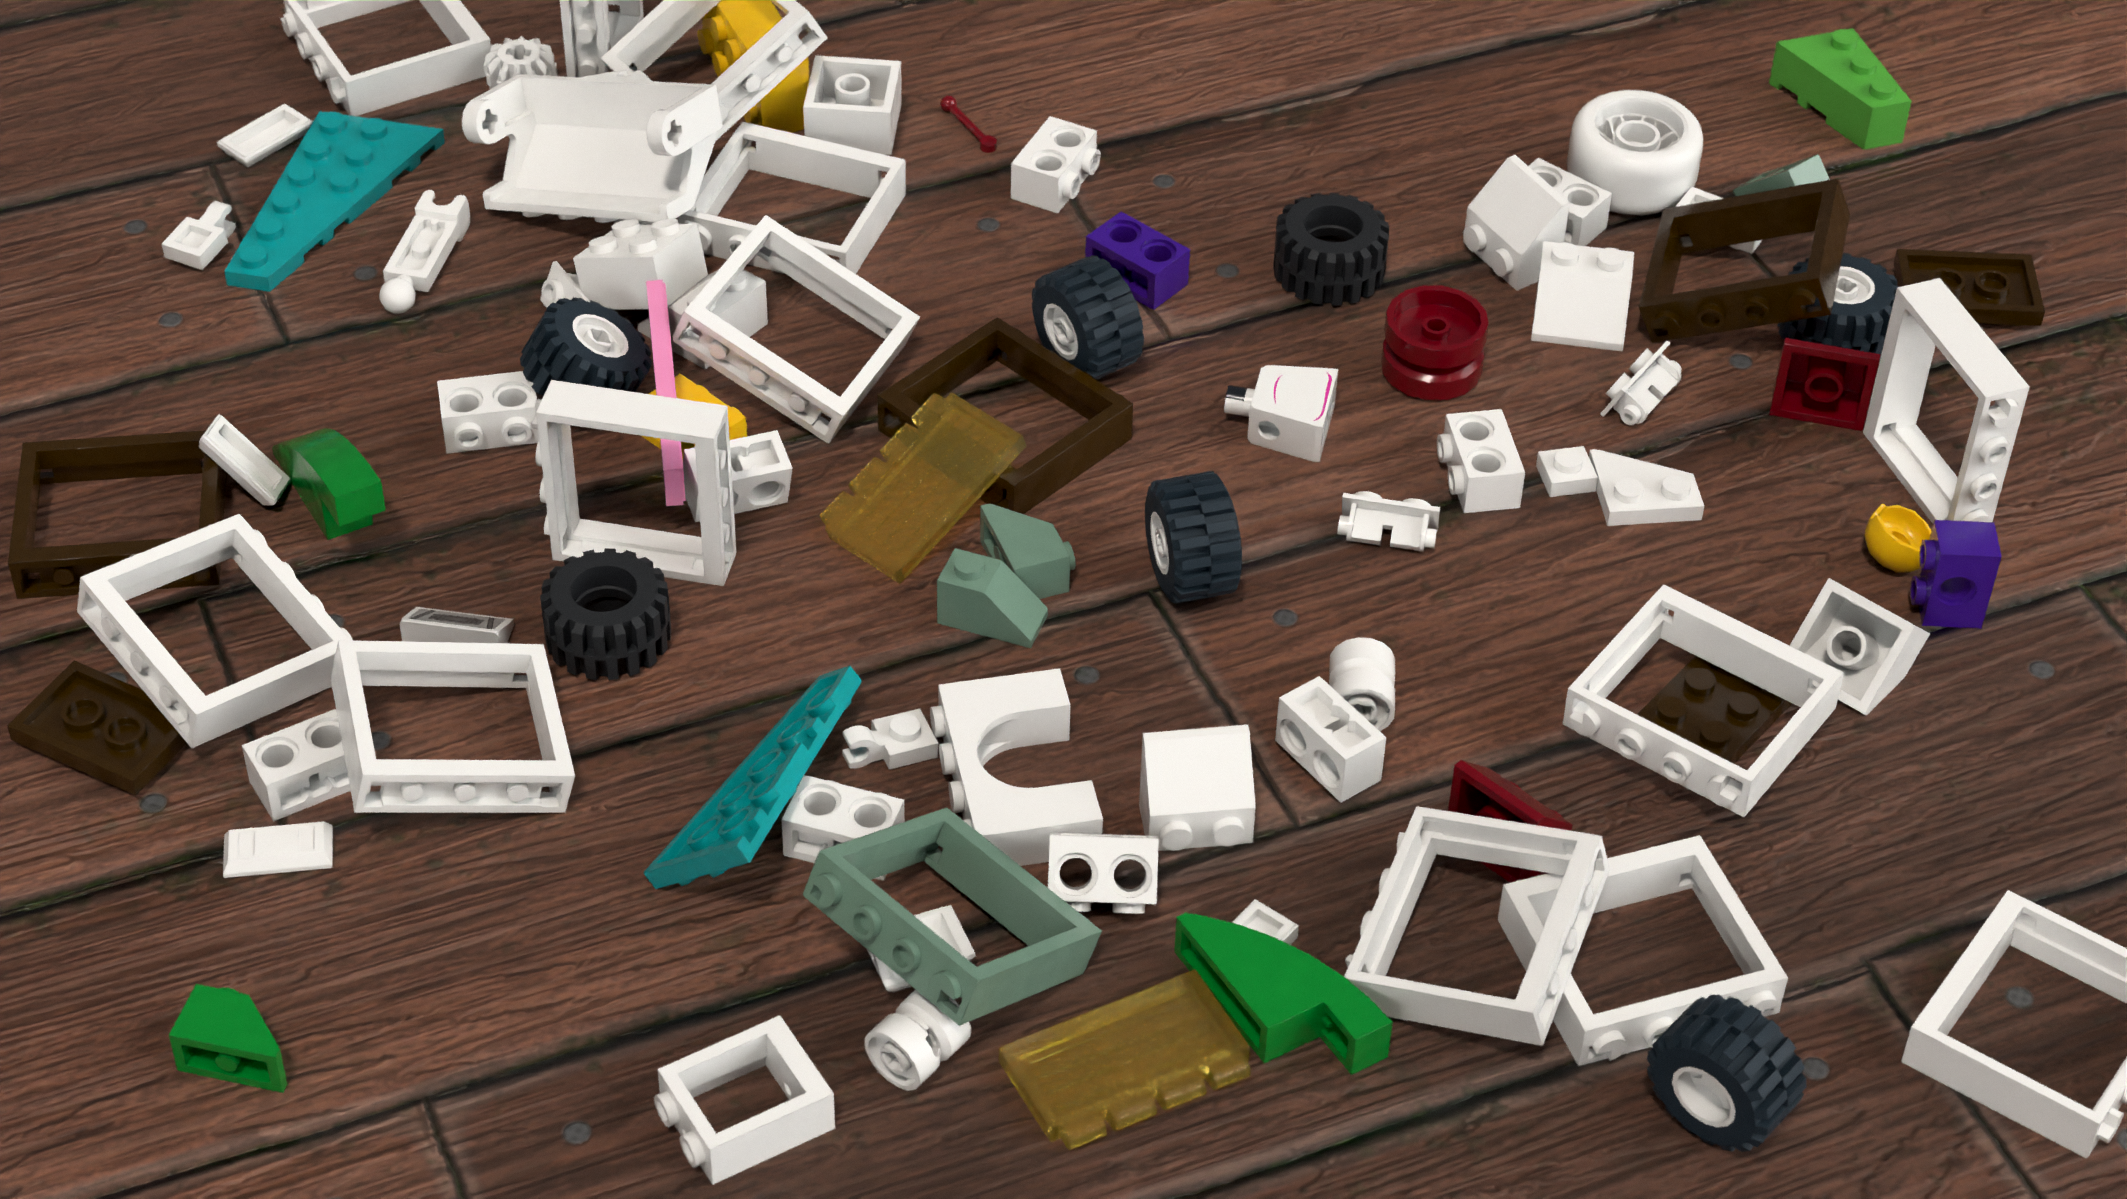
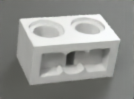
M1049 116L1011 163V199L1059 213L1069 199H1074L1077 196L1080 186L1086 177L1093 175L1098 168L1101 154L1100 150L1096 149L1097 130Z
M1537 158L1529 165L1534 172L1570 202L1564 242L1586 246L1607 228L1612 197L1611 192L1540 158Z
M523 371L437 381L446 454L538 443V429H533L531 424L536 415V391L531 387L533 382L526 380Z
M1502 409L1446 414L1444 434H1438L1437 454L1441 463H1447L1449 490L1452 495H1458L1463 512L1474 513L1520 508L1525 471Z
M778 431L730 440L734 514L788 503L792 466ZM694 447L684 449L683 471L685 497L694 521L699 522L700 510Z
M1320 676L1279 697L1275 741L1336 799L1342 803L1381 781L1386 737Z
M336 709L242 745L249 782L273 822L351 791Z
M804 775L781 820L783 856L815 863L820 850L905 822L904 799ZM883 875V876H880V877H877V878H874V879H878V880L884 881L886 875Z
M1050 832L1048 888L1078 912L1091 911V902L1113 903L1112 912L1145 913V904H1157L1158 836ZM1081 858L1090 865L1092 875L1085 885L1071 887L1064 883L1060 876V868L1066 860ZM1128 859L1140 862L1146 871L1142 884L1133 889L1121 887L1114 879V871L1117 865Z

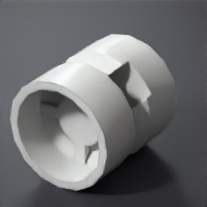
M1358 637L1345 640L1337 645L1330 654V686L1379 731L1385 729L1393 721L1395 715V656L1392 650L1383 642L1372 638Z
M915 990L898 1006L896 1013L886 1016L865 1037V1049L872 1064L886 1080L898 1088L907 1091L916 1090L940 1066V1061L949 1059L967 1042L971 1036V1026L969 1022L959 1026ZM952 998L949 999V1000H950L951 1002H953L957 1007L960 1006V1005H959L955 1000H953Z

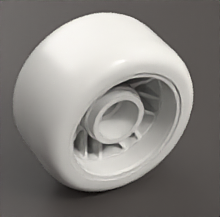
M1643 90L1609 92L1586 103L1576 115L1571 129L1567 170L1569 173L1611 192L1612 197L1609 211L1628 215L1663 212V209L1675 207L1688 190L1695 186L1703 150L1702 129L1696 117L1685 106L1667 96Z

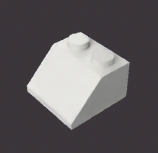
M1516 155L1510 156L1467 207L1463 242L1472 252H1475L1498 276L1502 277L1517 291L1538 282L1543 241L1564 242L1570 202Z
M1543 241L1531 341L1623 351L1632 284L1634 252L1622 251L1616 248L1579 246L1567 242L1554 243Z
M743 269L709 311L748 337H751L768 324L766 281ZM717 271L706 276L668 306L671 338L683 311ZM648 316L639 322L637 326L639 332L651 338ZM695 328L691 330L698 336H701V332ZM671 340L672 351L705 370L710 367V365Z
M1828 578L1790 646L1844 672L1838 700L1868 715L1905 678L1930 633ZM1813 680L1812 685L1818 688L1820 683Z
M1248 725L1143 733L1139 808L1144 834L1147 836H1158L1159 838L1158 851H1177L1188 848L1253 843L1256 806Z

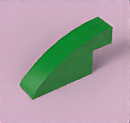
M323 428L272 447L273 455L285 474L290 477L292 485L327 540L372 525V515L386 510L380 478L358 449L337 431Z
M1183 913L1176 917L1174 953L1264 1064L1319 1037L1351 1075L1388 1058L1393 1022L1366 994L1337 971L1290 944L1248 927L1192 913Z

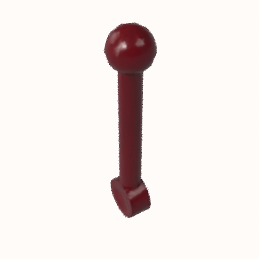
M950 95L944 96L940 102L942 110L951 112L980 141L981 151L986 153L996 151L997 139L994 136L985 135L957 107L954 97Z

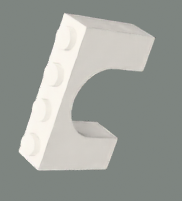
M1060 668L938 684V706L930 707V718L934 736L943 737L944 743L939 745L942 772L944 775L952 774L954 780L949 782V798L953 813L961 812L963 821L1020 866L1049 862L1050 832L1102 834L1103 817L1092 780L1037 788H1023L1003 783L991 776L983 768L985 763L992 757L1009 749L1069 741L1070 702Z

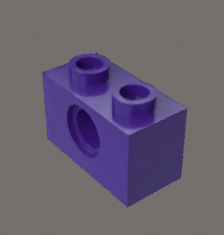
M1934 520L1929 540H1922L1919 554L1920 576L1912 577L1910 587L1911 604L1918 605L1922 626L1982 629L2002 558L1995 522Z

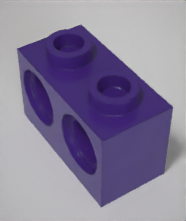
M1119 212L1086 236L1085 257L1093 255L1108 261L1112 268H1116L1121 274L1135 300L1152 310L1159 307L1188 285L1190 249L1123 212Z

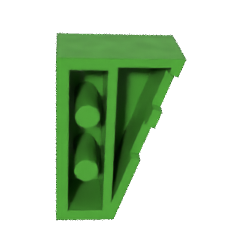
M1853 28L1839 29L1834 32L1776 43L1769 79L1770 85L1777 90L1783 88V86L1798 96L1797 104L1806 110L1811 108L1812 105L1827 116L1825 122L1827 125L1863 150L1902 143L1912 101Z

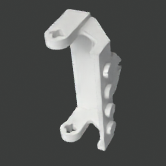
M626 69L585 77L518 74L467 103L462 116L464 134L472 143L492 144L506 136L509 137L503 180L483 192L485 209L522 212V215L525 217L557 214L558 218L562 220H572L582 216L594 217L595 221L599 223L612 222L618 219H634L639 221V225H649L664 219H676L694 207L717 137L716 132L723 128L716 85L655 82L649 79L641 70H637L634 74L628 76Z

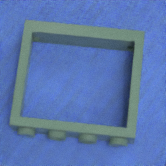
M947 807L820 850L802 894L959 1026L1084 974L1102 930ZM938 846H941L943 851L939 850ZM924 861L1021 939L1028 947L976 967L871 880ZM959 997L962 998L959 1007L949 1000L950 998L953 1000Z

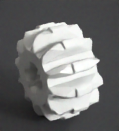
M523 36L518 40L505 38L504 44L491 45L490 53L485 55L484 74L490 89L518 74L558 75L557 63H555L551 46L541 44L539 38L525 40Z

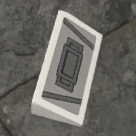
M415 607L402 617L399 625L402 641L507 643L514 627V619Z

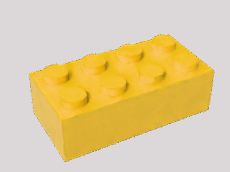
M721 0L701 18L703 29L698 30L699 45L703 54H709L712 58L716 75L719 77L782 19L770 0ZM808 57L744 115L747 123L790 133L804 130L803 106L809 85Z

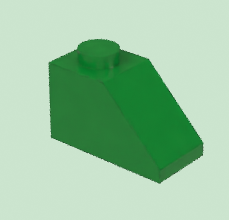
M196 984L169 1033L177 1071L284 1093L288 1084L280 1048L249 994L239 993L227 987L215 988Z

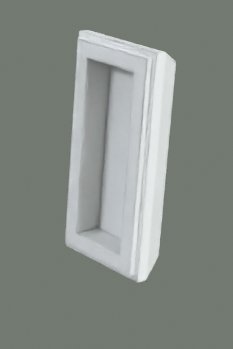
M283 104L217 142V146L227 155L248 168L304 136L313 121L288 105Z
M220 414L215 417L200 438L199 448L262 505H274L291 482L287 474Z
M324 821L229 830L224 834V878L333 868V826Z

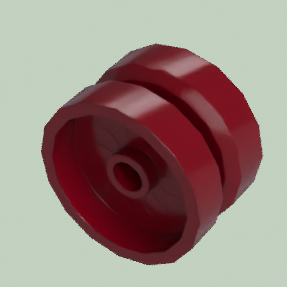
M1422 285L1403 291L1392 299L1386 311L1385 340L1381 355L1383 375L1396 389L1406 395L1424 400H1448L1465 395L1477 386L1482 375L1484 363L1483 348L1486 344L1489 325L1487 311L1476 298L1462 290L1443 285Z

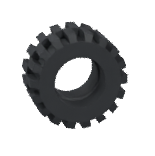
M1330 192L1327 195L1315 193L1311 194L1309 198L1300 197L1294 200V204L1286 205L1283 208L1282 214H1279L1277 218L1273 262L1275 278L1277 281L1282 282V287L1287 292H1295V297L1299 299H1309L1314 304L1320 305L1331 303L1332 306L1342 305V302L1352 304L1359 302L1360 297L1368 298L1374 294V289L1380 288L1383 283V277H1385L1389 225L1388 222L1384 221L1385 216L1380 210H1374V205L1367 201L1361 202L1358 200V197L1352 195L1342 196L1339 195L1340 193Z
M605 548L604 552L595 553L594 550L583 552L581 557L571 556L564 560L563 567L555 566L549 572L550 579L544 580L540 599L546 648L548 653H552L553 661L558 666L566 665L567 672L574 675L585 673L586 679L597 680L599 676H607L608 680L619 679V675L627 673L629 676L640 673V667L649 668L657 662L656 655H664L668 648L667 641L671 640L668 586L661 569L653 568V561L646 557L638 559L635 552L628 550L618 553L616 549Z

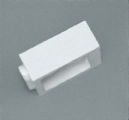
M780 1015L658 1069L660 1093L654 1096L657 1112L666 1127L672 1125L676 1127L681 1135L680 1143L686 1159L693 1168L700 1165L712 1184L835 1129L834 1093ZM766 1065L789 1101L716 1133L693 1098Z

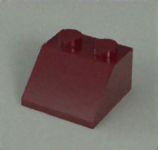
M1785 338L1779 358L1769 415L1863 431L1880 361V354Z
M1460 760L1454 765L1448 811L1572 830V824L1566 821L1558 812L1547 808L1522 791L1518 785L1506 780L1490 768ZM1481 862L1510 883L1547 874V872Z

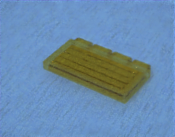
M952 392L946 398L933 393L911 417L915 425L918 426V429L905 423L880 450V454L887 462L885 463L877 457H873L848 484V487L855 496L853 497L842 491L819 515L820 519L827 525L825 530L831 540L899 584L902 583L1026 447L1023 435Z
M1196 969L999 1047V1063L1049 1141L1053 1142L1061 1138L1068 1150L1106 1136L1107 1129L1104 1120L1116 1132L1156 1115L1155 1099L1161 1108L1167 1111L1205 1095L1207 1089L1203 1079L1207 1081L1213 1090H1217L1251 1075L1248 1063L1250 1046Z

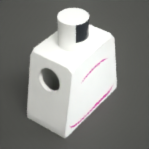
M1266 365L1261 368L1255 389L1233 385L1228 386L1224 413L1249 417L1247 439L1251 444L1309 461L1320 462L1335 406L1338 369Z

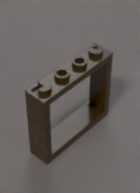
M1839 179L1663 209L1639 304V310L1652 343L1831 315L1850 218V212ZM1815 231L1806 272L1673 294L1682 253ZM1689 234L1688 237H1680V235ZM1815 298L1819 299L1820 305L1807 307V305L1815 304Z
M998 317L877 395L878 431L986 504L990 503L1021 514L1031 510L1132 439V402ZM998 361L1089 421L1020 468L1015 469L925 408Z
M206 430L23 442L8 557V566L17 599L79 595L80 577L177 539L166 538L33 548L41 484L203 473L199 529L224 520L227 472L199 448L200 438ZM41 469H52L53 472H41ZM221 562L156 589L220 585ZM30 573H39L40 578L30 579Z

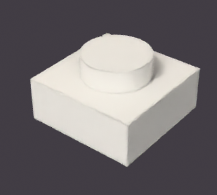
M1584 446L1538 452L1536 467L1549 497L1596 492L1598 476Z

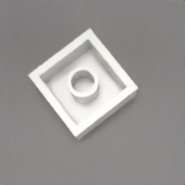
M815 55L803 106L804 136L879 154L891 155L902 103L901 61Z
M634 219L617 222L612 225V230L609 233L591 240L589 247L573 258L582 293L589 301L598 302L602 306L613 310L648 309L646 281L663 280V283L666 285L667 306H669L708 276L697 224H678L677 219H664L652 225H639V221Z

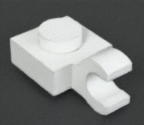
M214 201L208 206L206 212L199 220L186 217L161 244L164 257L203 270L228 243L227 238L232 235L236 228L235 223L224 220L232 210L231 205Z
M920 708L874 719L871 721V730L859 725L843 731V736L849 748L842 750V755L851 769L861 768L884 759L890 770L938 758V741Z

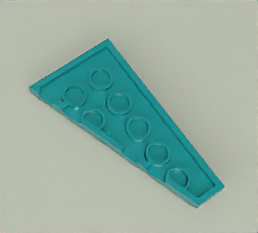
M319 111L224 271L226 284L247 289L272 291L305 262L304 254L316 244L326 245L334 238L333 230L343 221L350 224L393 188L392 180L403 170L411 172L421 164L420 156L429 148L435 151L445 143L444 130L441 128L385 121L380 118H365L344 115L338 112Z
M851 666L820 675L649 865L643 874L655 889L679 883L680 886H685L697 877L708 874L714 878L729 868L751 862L786 803L796 793V787L843 711L851 704V699L862 682Z

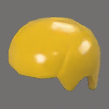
M1881 504L1869 518L1864 537L1869 553L1883 567L1895 572L1910 573L1921 569L1919 561L1920 546L1922 540H1929L1931 529L1914 510L1900 505L1886 506Z

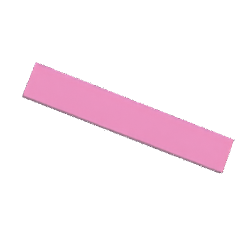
M663 280L646 281L656 395L676 398L666 285L663 283ZM660 438L666 506L684 505L683 501H686L681 441Z

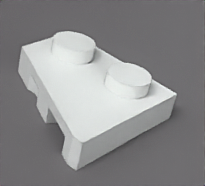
M1598 449L1590 450L1589 459L1598 476L1596 492L1607 526L1702 520L1704 503L1693 473Z

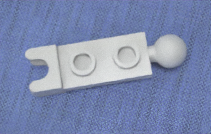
M426 190L415 206L416 215L383 270L385 283L380 289L379 299L387 311L394 314L405 313L415 303V290L429 292L455 243L462 241L470 226L469 203L464 195L456 196L452 203L439 206L433 203L435 199V192L433 190Z

